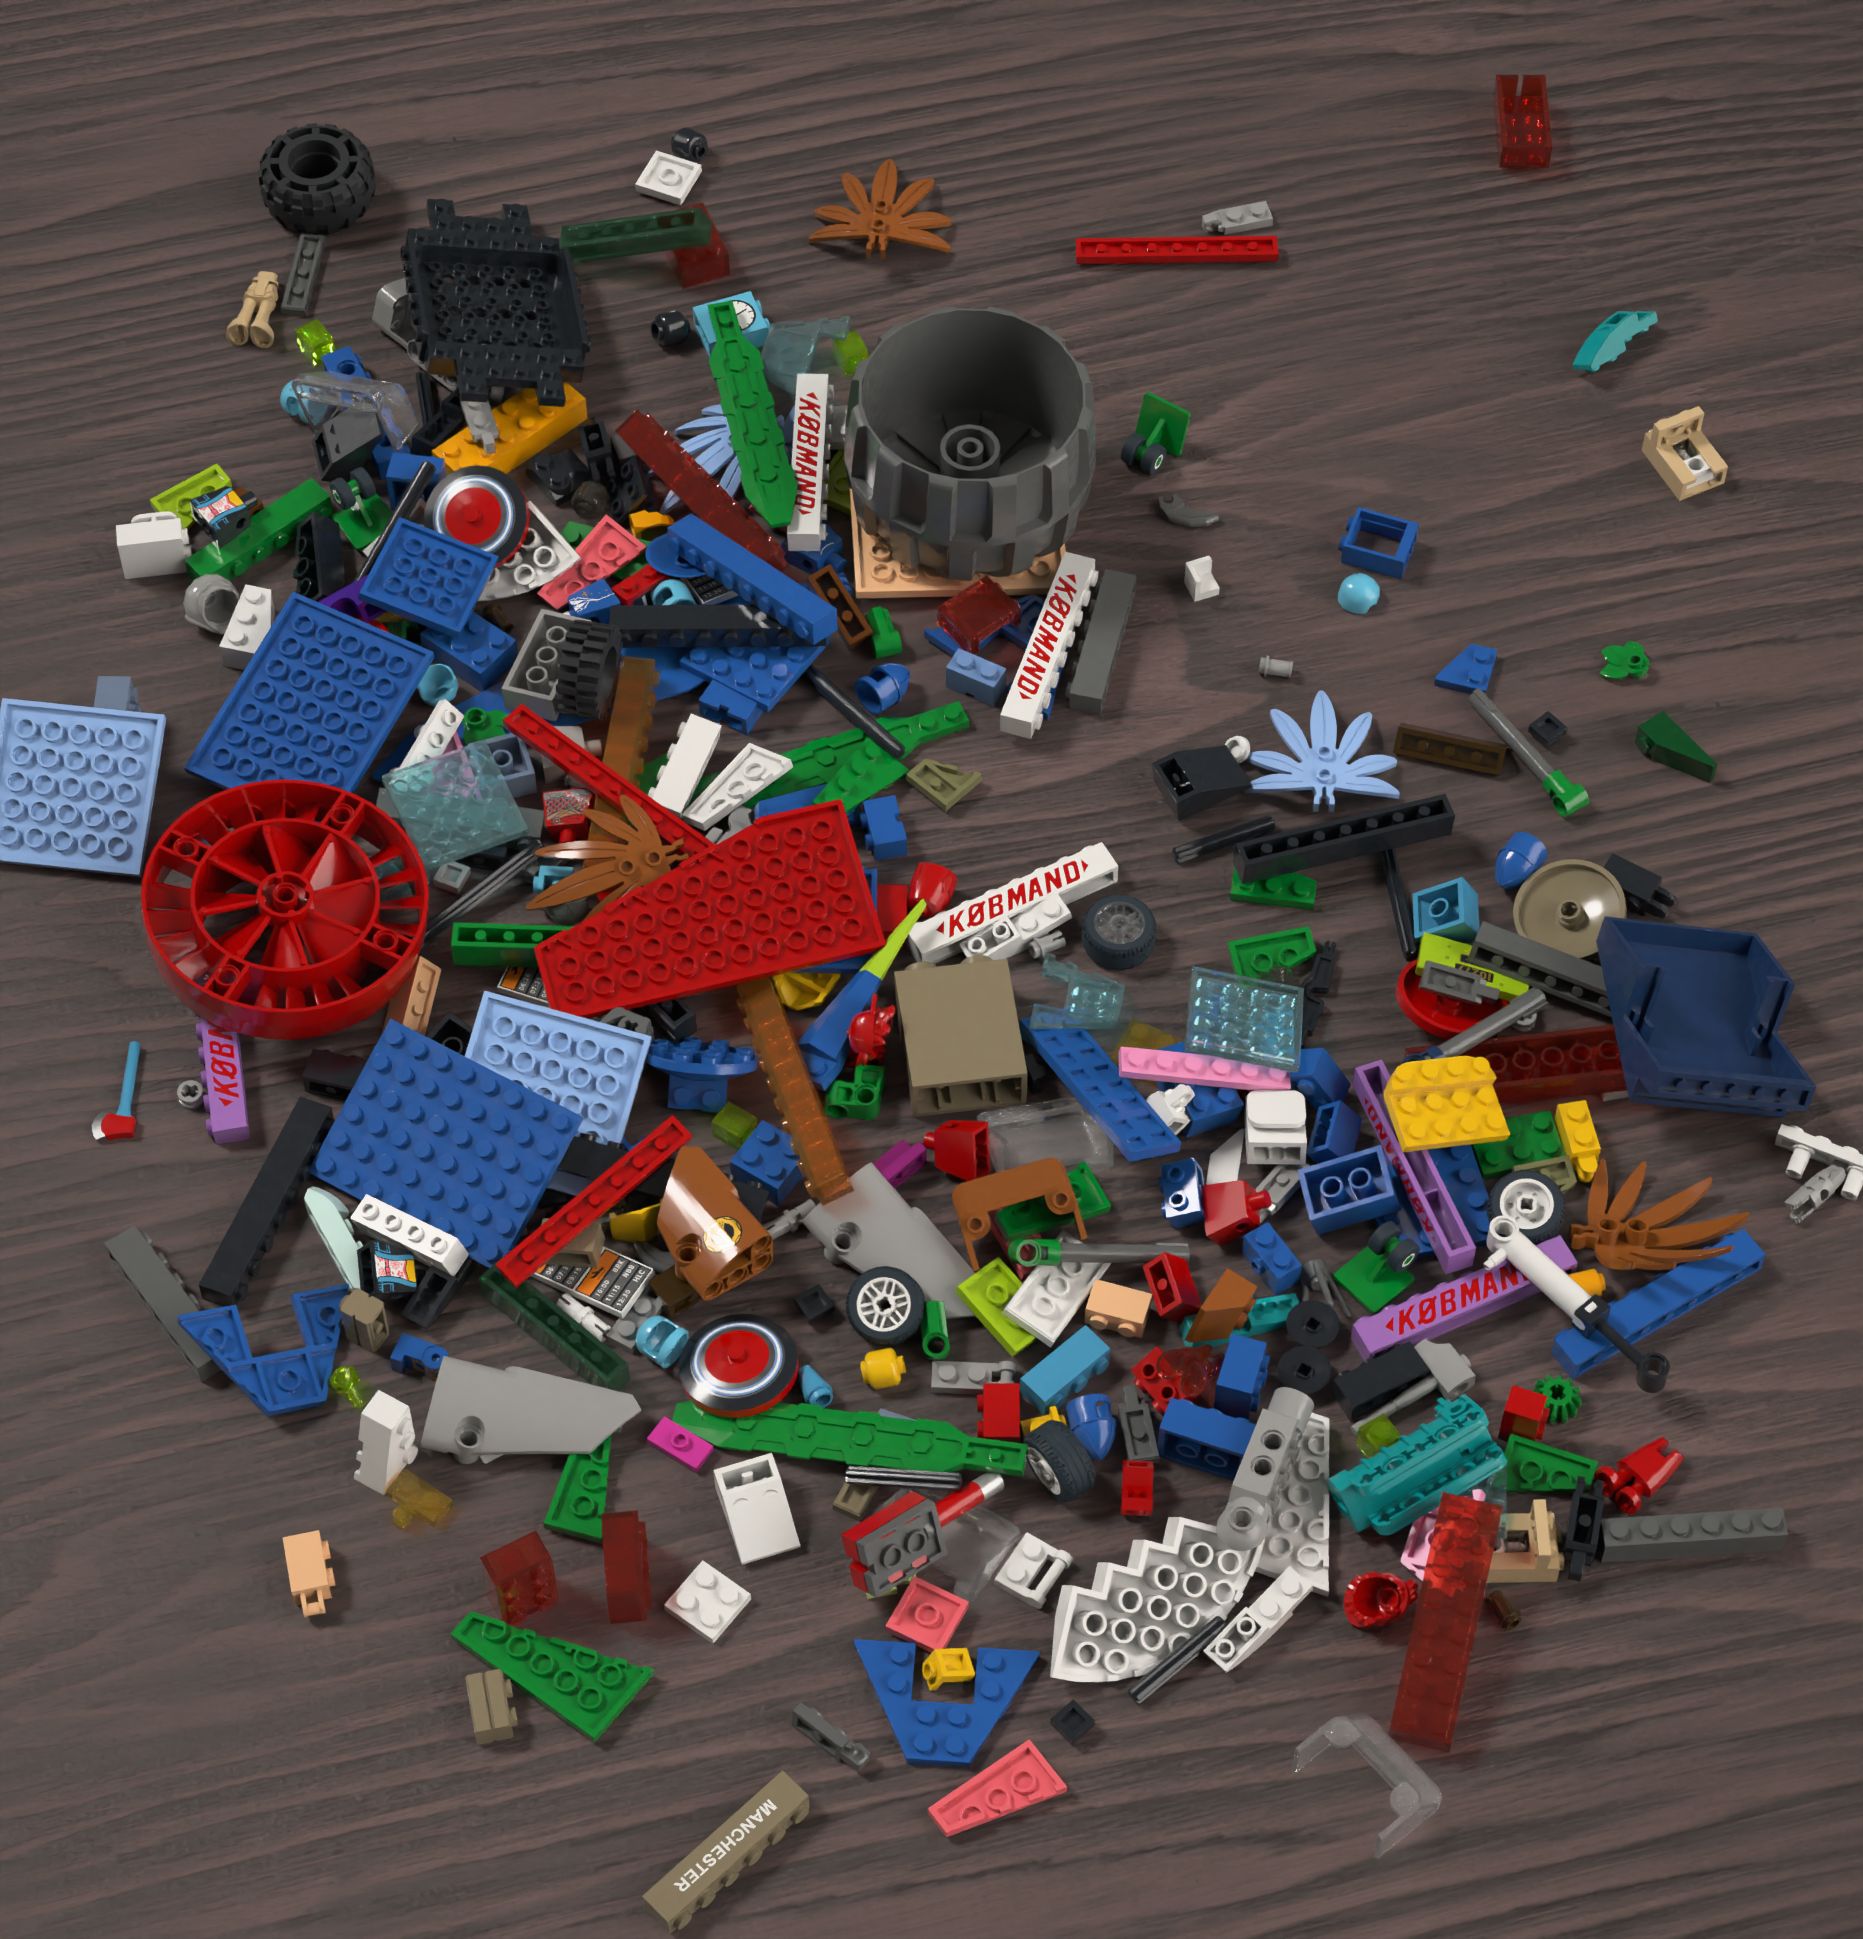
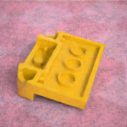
M1457 1056L1403 1063L1396 1068L1387 1082L1386 1089L1384 1090V1100L1402 1152L1496 1142L1508 1139L1510 1132L1493 1087V1083L1497 1078L1485 1058Z

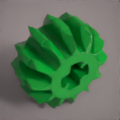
M1561 1373L1556 1376V1379L1547 1374L1544 1381L1538 1380L1535 1383L1533 1392L1547 1396L1545 1407L1550 1409L1548 1418L1550 1419L1551 1426L1555 1423L1556 1419L1563 1425L1567 1422L1568 1417L1574 1419L1577 1416V1409L1581 1407L1582 1403L1581 1397H1579L1580 1387L1572 1386V1378L1566 1381L1562 1380Z

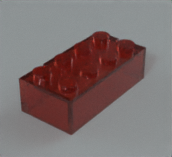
M1496 75L1493 102L1499 168H1549L1552 138L1545 75H1523L1520 96H1516L1518 75Z

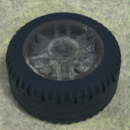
M1112 895L1099 899L1087 910L1082 925V943L1087 955L1094 962H1097L1098 965L1114 970L1134 968L1146 961L1154 949L1156 921L1148 906L1143 902L1141 903L1140 900L1124 895Z

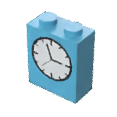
M751 291L693 307L694 326L709 358L716 344L707 305L733 300L742 336L756 348L768 344V333H771L770 323L767 318L763 319L761 304L759 300H754Z

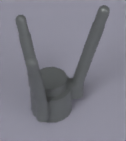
M1314 1259L1305 1263L1303 1266L1305 1275L1300 1277L1302 1302L1309 1300V1287L1311 1286L1313 1290L1322 1289L1328 1306H1333V1300L1328 1288L1329 1285L1344 1315L1348 1319L1351 1318V1313L1333 1280L1332 1273L1328 1272L1325 1261Z

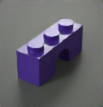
M368 575L318 602L346 615L358 616L365 623L388 612L358 599L359 592Z

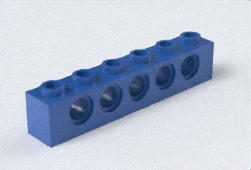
M348 346L322 355L324 374L344 411L369 395L374 396L376 407L379 410L380 422L384 429V436L372 451L369 459L380 480L386 479L392 453L411 454L406 443L402 444L401 433L397 425L392 426L391 414L387 407H382L381 395L378 390H373L371 376L368 372L364 373V366L359 354L355 355L351 347Z

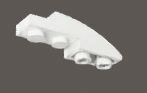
M1056 892L1011 920L1008 916L1003 917L959 943V946L967 958L975 955H985L992 960L1005 959L1028 949V943L1033 938L1040 939L1049 935V931L1071 919L1072 915Z
M1289 1566L1249 1608L1245 1607L1206 1647L1204 1653L1226 1673L1256 1651L1293 1615L1292 1611L1313 1590L1312 1585Z

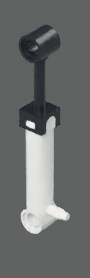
M1502 1215L1497 1216L1490 1222L1486 1243L1489 1250L1494 1254L1484 1262L1486 1270H1491L1507 1259L1573 1319L1572 1326L1587 1339L1598 1330L1636 1365V1370L1638 1371L1636 1382L1640 1389L1648 1393H1657L1665 1387L1670 1370L1669 1361L1665 1356L1655 1352L1643 1356L1607 1323L1611 1307L1597 1294L1590 1296L1519 1231L1518 1223L1513 1218ZM1498 1234H1505L1508 1237H1501ZM1648 1371H1655L1659 1375H1652Z

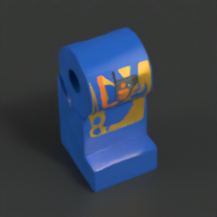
M402 1333L390 1357L391 1367L393 1371L402 1374L405 1368L408 1367L425 1373L431 1380H437L443 1356L448 1357V1353L440 1346Z

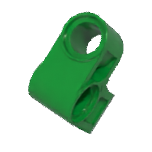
M859 1065L855 1069L854 1083L839 1080L833 1081L826 1091L824 1113L832 1118L862 1120L876 1118L880 1112L882 1094L885 1090L886 1066L865 1065L863 1067Z

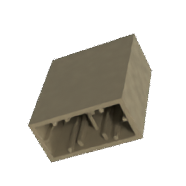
M975 955L964 959L961 964L936 967L931 962H916L906 967L904 971H895V1008L913 1117L1026 1104L1027 1068L1007 959L992 960L985 955Z

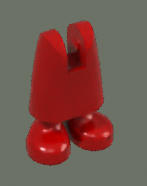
M1660 1437L1616 1463L1617 1472L1611 1467L1601 1466L1595 1472V1479L1604 1481L1602 1493L1607 1498L1615 1495L1614 1503L1619 1510L1633 1515L1641 1508L1642 1502L1640 1497L1650 1498L1673 1475L1682 1463L1684 1456L1678 1450H1675L1664 1458L1661 1454L1668 1447L1669 1442L1664 1437ZM1635 1480L1632 1486L1623 1487L1628 1482L1631 1483Z

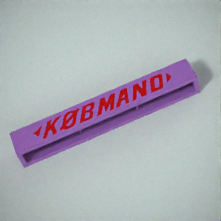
M204 973L196 978L194 982L204 987L209 978ZM200 1016L201 1023L196 1024L198 1040H203V1047H198L200 1063L205 1064L206 1068L205 1071H201L203 1088H208V1095H203L205 1111L210 1112L211 1119H206L208 1136H214L216 1144L249 1140L250 1131L239 1033L215 1025Z
M1378 1060L1356 1067L1353 1088L1445 1275L1473 1266L1476 1247L1428 1151L1402 1152L1384 1100V1090L1390 1075L1383 1061Z
M1560 1235L1536 1245L1567 1275L1576 1273L1578 1262ZM1505 1259L1491 1270L1483 1268L1476 1272L1468 1271L1462 1274L1459 1279L1450 1283H1440L1433 1290L1424 1294H1415L1404 1303L1397 1306L1394 1304L1389 1305L1380 1313L1371 1317H1361L1353 1324L1351 1340L1364 1361L1370 1357L1377 1358L1385 1354L1394 1345L1400 1344L1401 1346L1410 1341L1415 1347L1424 1339L1429 1341L1542 1291Z

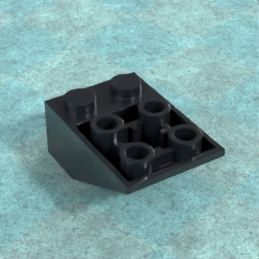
M369 395L324 423L312 440L321 481L331 482L337 478H343L346 482L351 481V471L362 467L366 460L371 457L372 451L383 439L384 429L380 422L379 410L376 407L373 395Z
M1227 745L1177 751L1151 763L1154 783L1178 821L1252 787V784Z

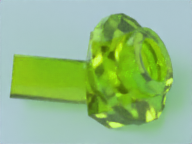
M352 1366L337 1368L330 1377L331 1386L338 1394L345 1391L354 1408L365 1402L355 1386L360 1381L357 1369Z

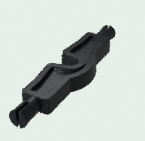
M1330 941L1325 942L1322 954L1318 953L1311 974L1300 985L1298 993V1006L1300 1009L1294 1025V1032L1297 1033L1294 1040V1047L1296 1049L1300 1040L1299 1049L1305 1048L1307 1037L1313 1036L1316 1024L1323 1012L1324 1001L1311 994L1329 993L1331 977L1336 958L1333 955L1337 945L1333 941L1331 947Z

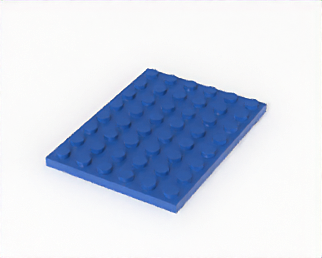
M292 592L184 769L186 773L224 790L253 782L286 779L322 783L354 793L434 660V652Z
M390 1018L313 1160L310 1173L360 1200H363L367 1194L458 1238L468 1251L469 1258L500 1273L496 1268V1263L515 1248L584 1118Z

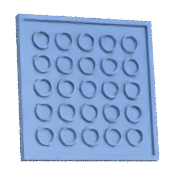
M2 698L0 709V863L142 878L167 717L163 714Z
M484 990L465 1057L582 1116L584 1119L575 1136L579 1137L580 1133H585L597 1137L596 1142L607 1145L608 1141L621 1144L652 1037ZM556 1170L546 1189L576 1197L594 1181Z

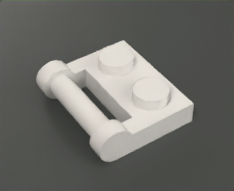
M1026 1532L994 1579V1585L1029 1605L1041 1609L1046 1602L1045 1596L1064 1568H1069L1073 1562V1557L1066 1551L1057 1550ZM1047 1560L1053 1562L1035 1590L1028 1589Z

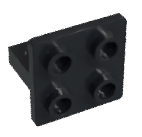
M633 455L617 472L616 478L609 480L605 487L613 520L620 526L630 514L646 510L648 513L657 512L649 477L643 473L639 456Z

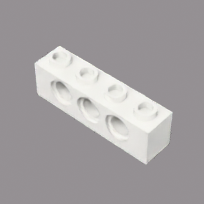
M367 1194L351 1216V1220L362 1234L377 1241L411 1251L415 1260L430 1267L432 1265L452 1276L456 1275L469 1255L458 1238Z

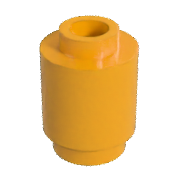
M1595 1269L1568 1274L1590 1296L1597 1294L1599 1297H1602V1291L1606 1290L1602 1273L1598 1274Z

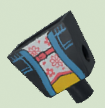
M229 486L189 500L193 518L219 549L250 527L252 523L249 509L258 505L257 498L252 491L239 497Z
M372 1240L357 1250L360 1289L368 1293L369 1298L373 1296L382 1302L401 1301L416 1292L417 1287L426 1275L425 1270L415 1269L414 1255L411 1251L377 1240Z

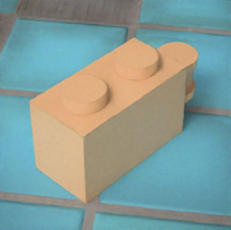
M319 1530L283 1537L291 1592L295 1605L302 1604L304 1617L326 1613L324 1599L332 1598L330 1587L335 1586L332 1567L327 1568L325 1559L331 1558L328 1540L322 1541Z

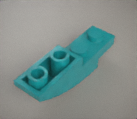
M1617 311L1608 317L1585 341L1572 364L1573 369L1585 370L1587 373L1594 372L1600 369V365L1616 360L1619 354L1626 351L1625 342L1630 341L1633 335L1649 330V326L1658 321L1656 312Z

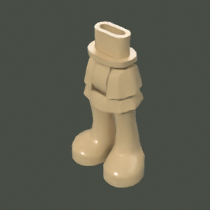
M260 271L257 277L253 278L252 284L245 292L244 304L239 315L227 327L226 338L231 343L243 345L247 342L250 320L254 311L257 312V315L250 328L252 342L260 348H268L273 344L274 332L269 326L268 321L278 300V275L276 273Z

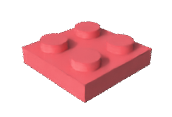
M914 1576L885 1626L886 1632L909 1643H916V1646L930 1653L934 1649H945L965 1615L969 1602Z

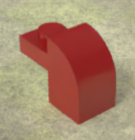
M1123 1460L1121 1515L1151 1516L1153 1507V1462Z

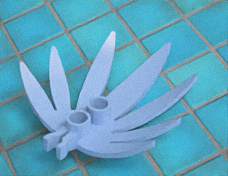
M720 404L702 409V415H711L712 417H705L686 423L675 429V435L697 430H716L700 434L677 446L648 471V477L650 478L665 468L709 447L685 469L675 482L661 506L660 514L666 515L728 462L731 463L719 483L713 500L709 518V525L714 529L717 527L733 501L742 483L740 478L742 473L737 455L732 449L731 433L727 418L723 416ZM780 415L776 419L779 428L784 427V417ZM784 444L788 462L791 465L792 457Z
M1324 691L1317 693L1312 705L1310 718L1312 748H1309L1302 730L1290 716L1277 709L1270 711V717L1277 732L1301 763L1284 754L1273 751L1251 752L1246 759L1251 764L1282 774L1266 775L1250 782L1252 787L1244 790V794L1312 790L1314 795L1313 812H1318L1322 799H1325V803L1329 806V812H1334V790L1399 799L1400 792L1389 783L1373 777H1364L1396 767L1397 760L1394 757L1369 755L1354 761L1350 765L1346 764L1365 740L1371 726L1372 714L1366 712L1358 716L1347 728L1339 749H1336L1337 725L1335 712L1330 699Z

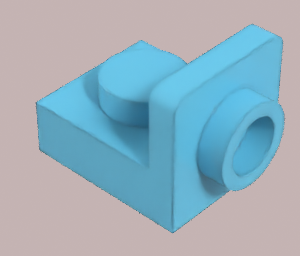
M540 866L539 876H534L533 893H538L539 895L555 883L574 874V868Z

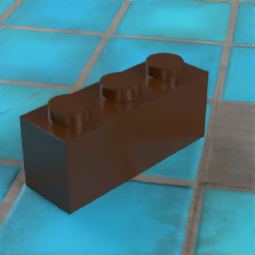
M831 564L807 577L806 584L810 591L837 609L838 630L836 632L848 651L871 638L872 629Z

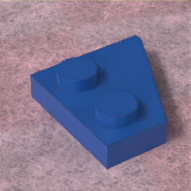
M1470 644L1436 675L1434 686L1472 694L1474 690L1479 688L1486 694L1498 650Z

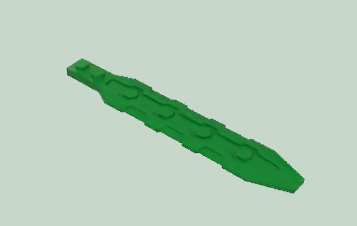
M733 300L707 305L708 314L716 339V344L709 358V364L713 379L717 381L721 396L720 405L723 416L727 418L731 433L732 449L737 455L742 473L740 478L745 497L770 528L791 525L798 486L792 465H789L784 448L783 432L778 426L773 409L775 404L772 393L768 391L763 372L765 369L760 351L742 336Z
M959 701L909 718L881 717L875 719L905 746V754L896 759L897 761L903 760L919 744L969 728V719ZM857 726L856 729L829 738L822 737L807 742L805 746L779 754L791 759L793 768L742 805L752 809L759 801L827 784L866 738L876 745L878 744ZM721 772L700 779L688 807ZM729 813L728 815H726L724 818H722V819H721L720 821H718V822H721V821H724V820L729 819V816H730L731 813Z
M686 1401L676 1404L672 1419L676 1424L717 1448L745 1452L757 1450L787 1454L790 1458L805 1460L810 1458L846 1462L847 1465L858 1467L877 1466L937 1472H954L968 1469L1023 1477L1029 1453L1028 1444L969 1437L948 1422L920 1418L908 1420L880 1416V1413L867 1411L855 1413L824 1409L821 1405L800 1403L799 1405L777 1403L770 1409L756 1415L728 1418L710 1414L697 1407L692 1401Z

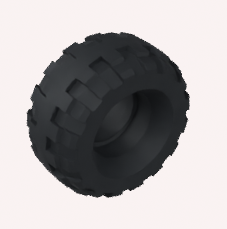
M311 123L297 128V126L287 130L286 134L278 135L272 140V144L266 148L260 160V169L258 170L259 186L265 207L269 208L270 215L281 225H285L289 230L297 233L302 231L313 235L327 232L332 234L338 232V229L343 227L348 228L356 223L358 217L364 216L371 205L372 197L375 196V172L369 150L352 132L344 128L340 130L336 125L327 123L325 125H317L316 123ZM316 173H330L327 176L316 179L303 178Z

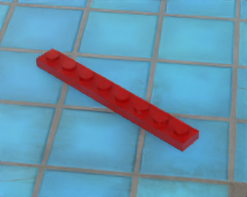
M1277 236L1076 238L1075 245L1076 264L1278 261Z
M672 1115L497 1262V1270L516 1289L677 1153L681 1146H685L690 1142L692 1134Z

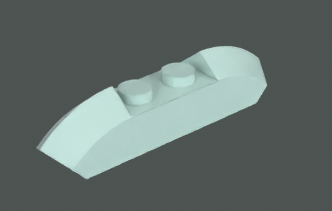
M311 1187L307 1190L304 1197L307 1213L346 1284H349L350 1291L352 1292L357 1288L360 1289L357 1250L363 1245L360 1241L355 1242L352 1237L354 1230L349 1220L346 1219L350 1212L331 1193L317 1187Z

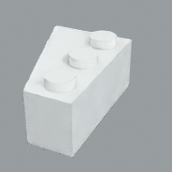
M245 585L219 646L223 666L245 670L275 621V607L270 589Z

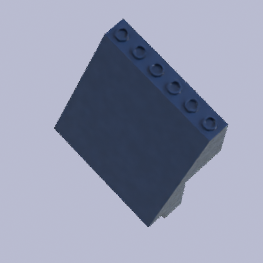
M1604 917L1596 943L1630 1102L1785 1117L1788 1109L1808 1110L1816 1085L1777 1034L1795 983L1757 933Z

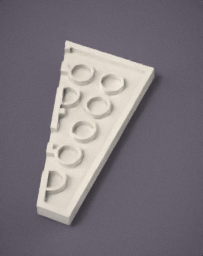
M1312 1413L1303 1437L1299 1440L1297 1446L1300 1447L1295 1465L1291 1463L1287 1471L1290 1473L1288 1484L1285 1490L1280 1489L1278 1498H1280L1277 1512L1275 1515H1271L1270 1521L1266 1523L1267 1533L1264 1538L1265 1542L1255 1572L1277 1579L1291 1566L1312 1585V1592L1328 1597L1329 1488L1327 1486V1479H1329V1418Z

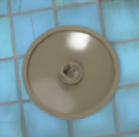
M1578 859L1556 861L1535 871L1520 887L1513 907V919L1518 935L1585 961L1599 956L1596 940L1604 917L1626 919L1627 916L1624 893L1616 878L1598 864Z

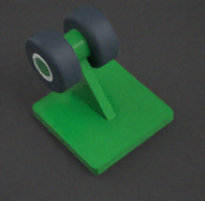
M1150 392L1144 394L1136 431L1126 440L1121 451V460L1131 466L1140 461L1141 471L1148 475L1156 474L1164 462L1166 452L1176 457L1182 454L1191 413Z
M362 467L351 471V481L346 482L343 478H337L331 481L329 485L335 502L342 509L332 514V520L339 523L340 531L357 552L366 549L381 535L393 514L376 493L375 485L370 475Z
M1392 1221L1385 1222L1377 1228L1370 1237L1368 1246L1334 1273V1279L1372 1315H1376L1415 1281V1277L1406 1268L1417 1258L1420 1247L1410 1238L1400 1241L1401 1229Z

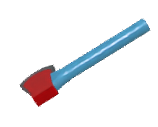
M133 1041L129 1044L120 1105L117 1113L100 1112L92 1123V1133L97 1142L134 1137L136 1119L134 1116H131V1103L141 1048L139 1042Z

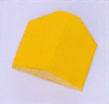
M788 972L775 975L772 978L782 1003L789 1009L799 1011L821 1006L841 978V975L838 973Z
M660 1199L659 1204L617 1216L615 1212L610 1213L609 1220L612 1238L631 1243L636 1241L649 1243L658 1234L657 1215L659 1214L663 1199Z

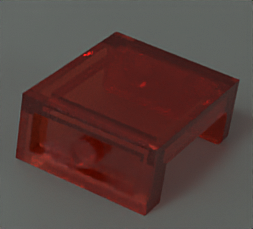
M987 575L937 607V624L964 651L971 654L979 652V641L1007 623L1011 622L1014 626L1021 623V607L1015 599H1011L1004 592L1001 585L997 582L994 583Z

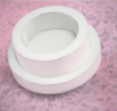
M1235 736L1226 741L1225 745H1227L1237 763L1244 762L1250 753L1249 741L1242 736Z

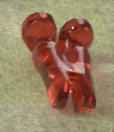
M1210 1344L1172 1349L1163 1352L1158 1357L1156 1369L1161 1378L1166 1380L1174 1379L1184 1371L1180 1379L1181 1391L1188 1397H1197L1203 1394L1213 1377L1220 1373L1225 1355L1223 1353L1215 1356L1212 1355L1210 1352L1213 1346Z

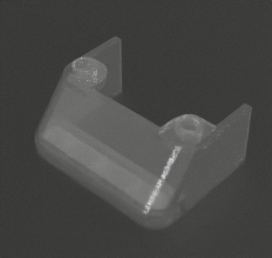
M334 371L300 373L291 383L292 389L314 435L317 434L324 423L332 419L340 408L339 406L377 413L394 451L400 450L419 424L405 389L397 383L341 374Z
M1357 1713L1334 1717L1295 1748L1292 1769L1298 1772L1330 1745L1337 1748H1346L1352 1745L1393 1788L1389 1801L1392 1810L1399 1818L1377 1835L1373 1853L1377 1859L1435 1813L1440 1806L1442 1794L1439 1787L1383 1728L1367 1714Z

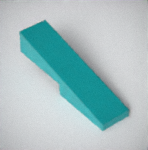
M1296 1294L1256 1299L1257 1301L1248 1314V1318L1241 1330L1234 1329L1231 1335L1236 1334L1250 1337L1286 1327L1288 1313L1299 1303ZM1197 1314L1185 1316L1179 1327L1188 1354L1229 1343L1231 1338L1230 1335L1227 1339L1187 1342L1185 1338Z

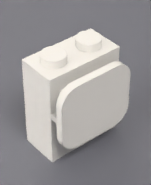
M168 511L139 514L132 518L131 524L116 525L117 547L125 579L187 572L184 560L192 556L191 545H186L189 544L187 528L182 529L181 520L176 514Z
M1254 1090L1245 1096L1244 1124L1247 1164L1305 1165L1307 1138L1305 1126L1306 1109L1303 1094L1295 1090Z

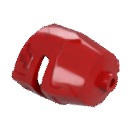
M919 863L914 871L909 887L907 905L912 911L920 900L924 898L926 907L920 917L930 919L939 912L945 911L950 904L957 885V876L944 866L934 863Z

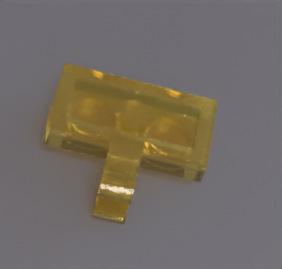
M406 1468L386 1489L387 1496L400 1504L393 1510L391 1516L395 1518L392 1524L401 1530L407 1526L414 1515L435 1527L453 1507L452 1499Z

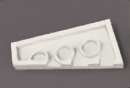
M749 743L682 814L684 822L706 831L792 769L791 759Z

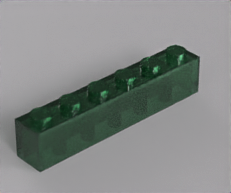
M701 207L562 226L559 249L562 251L563 247H568L570 257H574L575 264L710 245L712 222Z
M496 1263L479 1278L482 1296L589 1384L620 1391L630 1381L629 1366L625 1360L527 1280L515 1289L497 1270Z

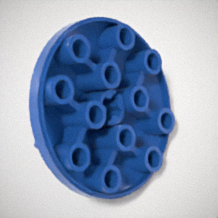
M684 1037V1042H679L676 1046L668 1040L653 1039L645 1061L659 1071L670 1075L667 1108L701 1109L702 1111L725 1113L728 1079L745 1075L756 1070L758 1067V1057L754 1054V1049L731 1047L727 1040H712V1044L701 1043V1038Z

